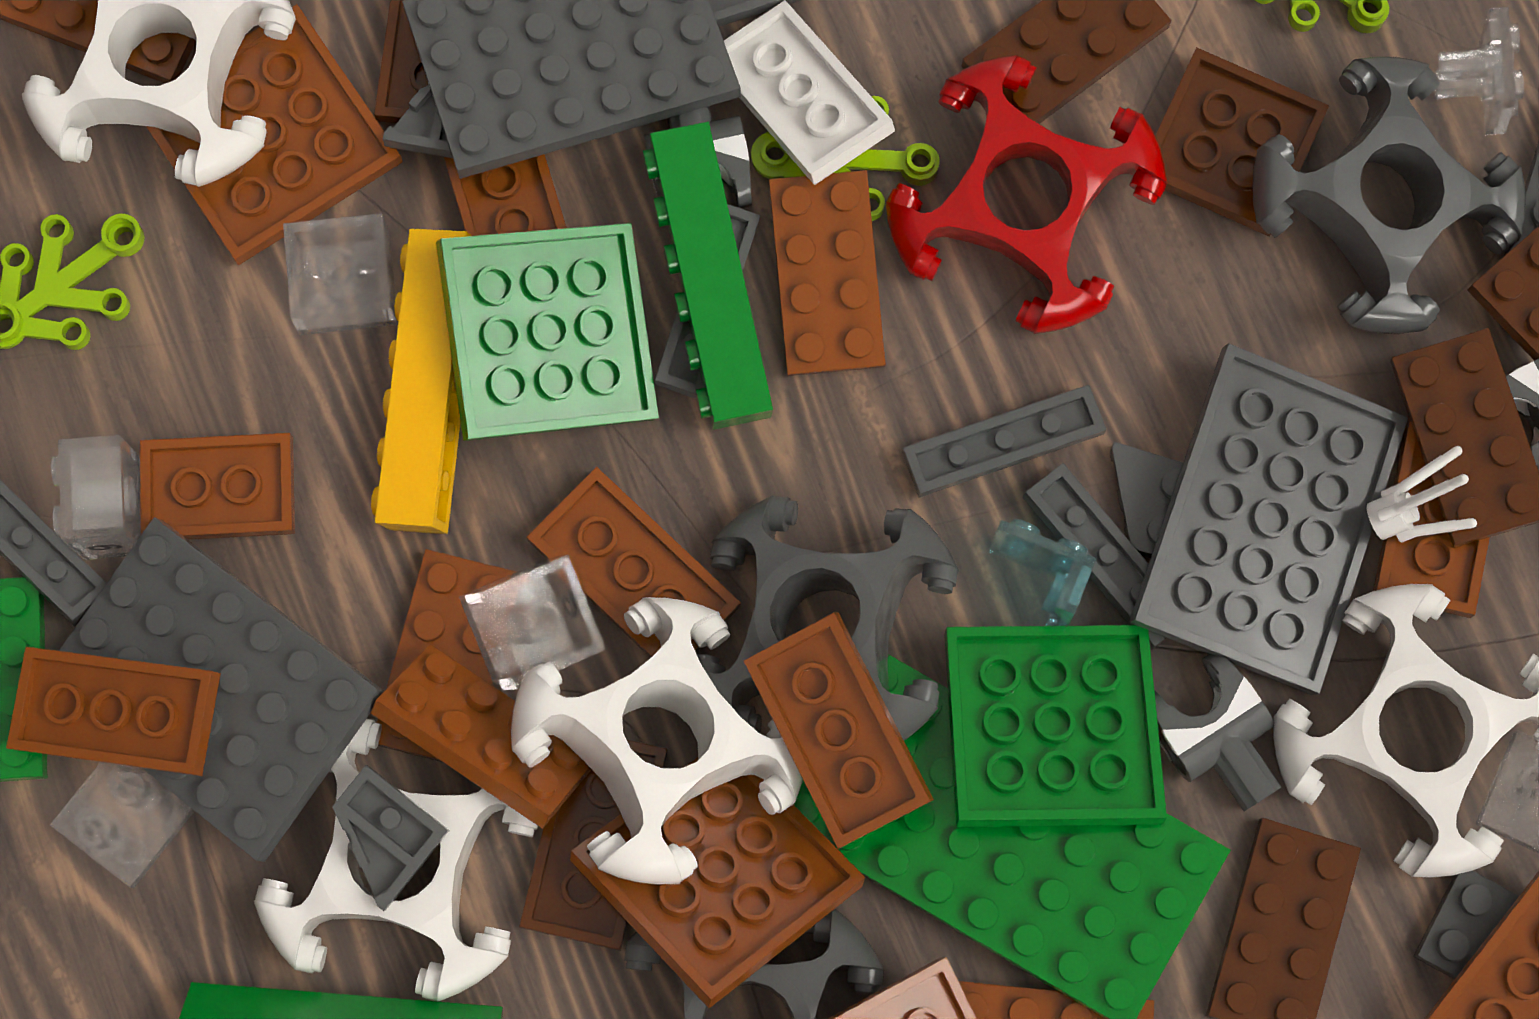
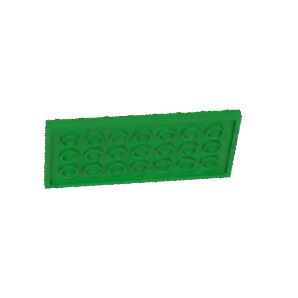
M888 654V682L891 694L903 695L904 686L912 685L915 679L936 682ZM936 682L938 684L937 690L940 692L937 711L921 728L904 740L934 800L838 850L869 880L1103 1018L1137 1019L1231 850L1167 814L1164 824L956 827L948 688ZM802 780L794 806L837 848L804 780Z

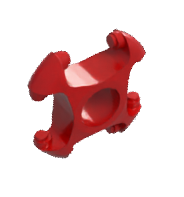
M1011 55L979 62L961 70L945 80L939 93L940 99L938 103L953 112L960 113L961 109L969 110L973 101L979 102L986 111L985 128L975 159L958 186L940 207L932 212L920 213L919 211L923 203L918 199L919 192L909 186L898 183L896 188L892 189L886 201V212L894 245L910 275L912 274L922 280L928 279L933 281L943 259L937 257L939 249L928 245V243L935 238L949 237L1000 252L1043 282L1049 291V301L1047 302L1037 296L1034 297L1032 302L1025 299L1015 320L1021 324L1020 327L1038 334L1065 329L1091 319L1107 309L1114 295L1112 293L1114 285L1102 278L1092 276L1090 281L1083 279L1079 288L1073 286L1067 274V261L1076 227L1091 203L1108 182L1120 174H1131L1133 177L1129 185L1134 189L1133 196L1145 203L1155 205L1157 199H1161L1167 187V178L1160 146L1153 130L1142 113L1130 108L1124 109L1119 107L1109 128L1116 131L1113 139L1124 143L1116 148L1089 145L1055 134L1024 115L1009 103L1003 94V90L1007 88L1016 93L1020 87L1027 90L1037 67L1031 65L1030 61L1018 55ZM1028 157L1044 161L1059 173L1066 185L1068 206L1057 220L1043 228L1021 230L1007 226L993 215L985 201L983 189L985 181L995 168L1011 159Z

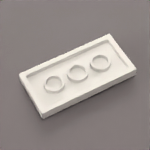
M786 0L724 40L741 87V97L739 98L814 185L895 132L892 119Z

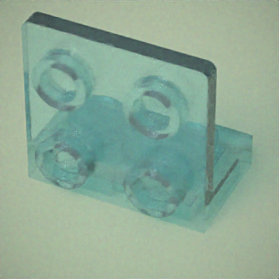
M1013 519L1011 523L1001 520L989 552L1054 578L1041 610L1050 613L1045 626H1068L1077 610L1097 558L1088 555V549L1075 541L1061 538L1056 542L1039 535L1040 530L1028 522Z

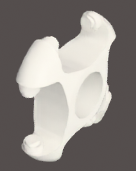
M98 0L94 35L70 88L60 95L61 92L55 87L53 80L40 75H32L30 80L26 82L24 92L22 93V100L38 133L63 161L80 163L81 161L87 162L92 151V139L87 137L86 129L98 124H130L156 127L200 143L199 150L188 149L185 155L178 156L175 165V178L182 180L183 183L200 187L234 172L264 147L267 133L265 129L266 122L260 118L248 115L242 116V120L233 121L231 130L221 128L224 85L234 57L245 35L254 26L259 25L264 29V34L268 37L286 40L288 35L292 33L296 20L289 0ZM159 33H180L196 40V54L189 68L176 80L160 86H140L125 79L126 63L132 51L146 38Z
M1433 584L1392 586L1372 591L1352 600L1344 612L1346 616L1342 621L1363 635L1367 630L1375 633L1381 623L1384 624L1390 633V648L1369 696L1332 733L1322 737L1307 735V731L1313 724L1308 719L1310 712L1292 699H1289L1286 704H1282L1273 717V738L1276 758L1281 776L1290 795L1302 803L1307 802L1312 806L1325 787V784L1319 781L1323 773L1312 767L1311 764L1321 758L1334 759L1386 782L1428 822L1433 832L1432 845L1430 846L1420 838L1415 843L1407 840L1393 860L1399 864L1400 869L1411 875V877L1452 876L1473 871L1494 862L1502 849L1500 846L1504 840L1482 826L1479 831L1470 828L1466 836L1462 838L1456 828L1457 812L1465 790L1479 762L1498 740L1516 724L1523 721L1534 722L1539 725V657L1533 653L1519 673V675L1525 678L1521 685L1532 691L1533 695L1529 699H1514L1492 691L1460 675L1418 637L1412 625L1413 615L1425 623L1430 617L1437 621L1450 602V599L1444 596L1445 593L1433 586ZM1408 688H1429L1444 694L1458 707L1465 723V743L1459 758L1450 767L1438 772H1416L1399 765L1386 752L1379 735V716L1385 702L1393 694ZM1538 728V729L1536 730V732L1534 733L1533 737L1538 741V743H1537V745H1536L1535 747L1539 750V728Z
M645 597L629 607V611L624 613V619L630 630L637 635L641 633L643 636L649 637L655 634L660 640L661 648L632 674L602 689L580 697L566 698L559 695L561 691L559 685L562 684V678L551 662L541 663L533 669L527 670L518 690L513 709L511 726L512 751L515 752L522 763H526L530 768L540 763L550 754L548 747L552 740L548 735H554L563 740L605 783L631 833V839L626 842L620 833L611 836L606 831L587 845L591 852L589 856L597 865L598 870L634 882L680 884V882L693 874V870L698 867L693 853L686 846L679 847L674 843L668 846L662 838L661 826L686 802L740 776L756 775L764 779L759 785L760 793L758 794L760 804L766 812L774 815L794 805L803 778L774 721L771 720L767 726L770 728V731L766 736L758 733L738 715L717 691L702 667L691 644V640L693 639L699 648L708 646L710 650L726 641L731 634L727 630L728 625L722 619L720 613L703 605L684 600ZM641 707H661L676 713L691 727L698 742V761L680 769L660 768L643 761L630 748L625 738L622 717L626 713Z
M365 720L329 771L334 773L337 782L336 801L359 774L355 764L356 753L367 755L370 748L376 749L378 746L382 725L375 723V720ZM483 788L479 792L469 795H429L408 793L400 790L450 831L440 842V864L432 882L415 896L402 901H393L386 911L381 910L377 906L373 898L374 896L364 887L358 871V862L351 849V843L346 832L342 829L337 816H335L333 841L310 895L301 905L290 908L294 893L287 891V883L263 878L262 884L258 886L254 900L256 910L269 939L283 958L295 970L307 973L321 972L326 959L327 947L321 946V937L312 936V931L320 923L332 919H366L388 921L417 931L433 939L442 948L445 957L444 964L430 962L428 969L421 968L419 971L415 993L422 995V998L435 1001L444 1000L470 988L492 973L508 957L511 932L485 927L484 934H475L473 947L463 943L459 931V904L463 873L473 845L485 821L493 813L505 810L502 822L508 824V832L533 837L534 830H537L538 825Z

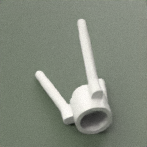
M1455 446L1443 455H1440L1397 485L1381 491V498L1367 504L1369 520L1380 539L1384 540L1396 535L1402 543L1418 536L1476 527L1477 521L1474 518L1413 525L1414 522L1420 520L1417 506L1446 494L1469 481L1467 475L1461 474L1413 496L1407 492L1462 454L1460 446Z

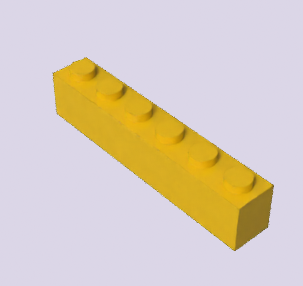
M409 229L408 244H404L401 249L400 265L404 273L402 292H398L394 305L395 317L399 321L397 339L391 342L389 348V365L393 370L391 389L388 388L385 391L383 398V413L387 418L385 437L380 439L377 448V461L381 467L379 486L374 488L371 498V510L375 516V523L389 530L448 534L461 421L436 242L441 238L471 236L467 231Z

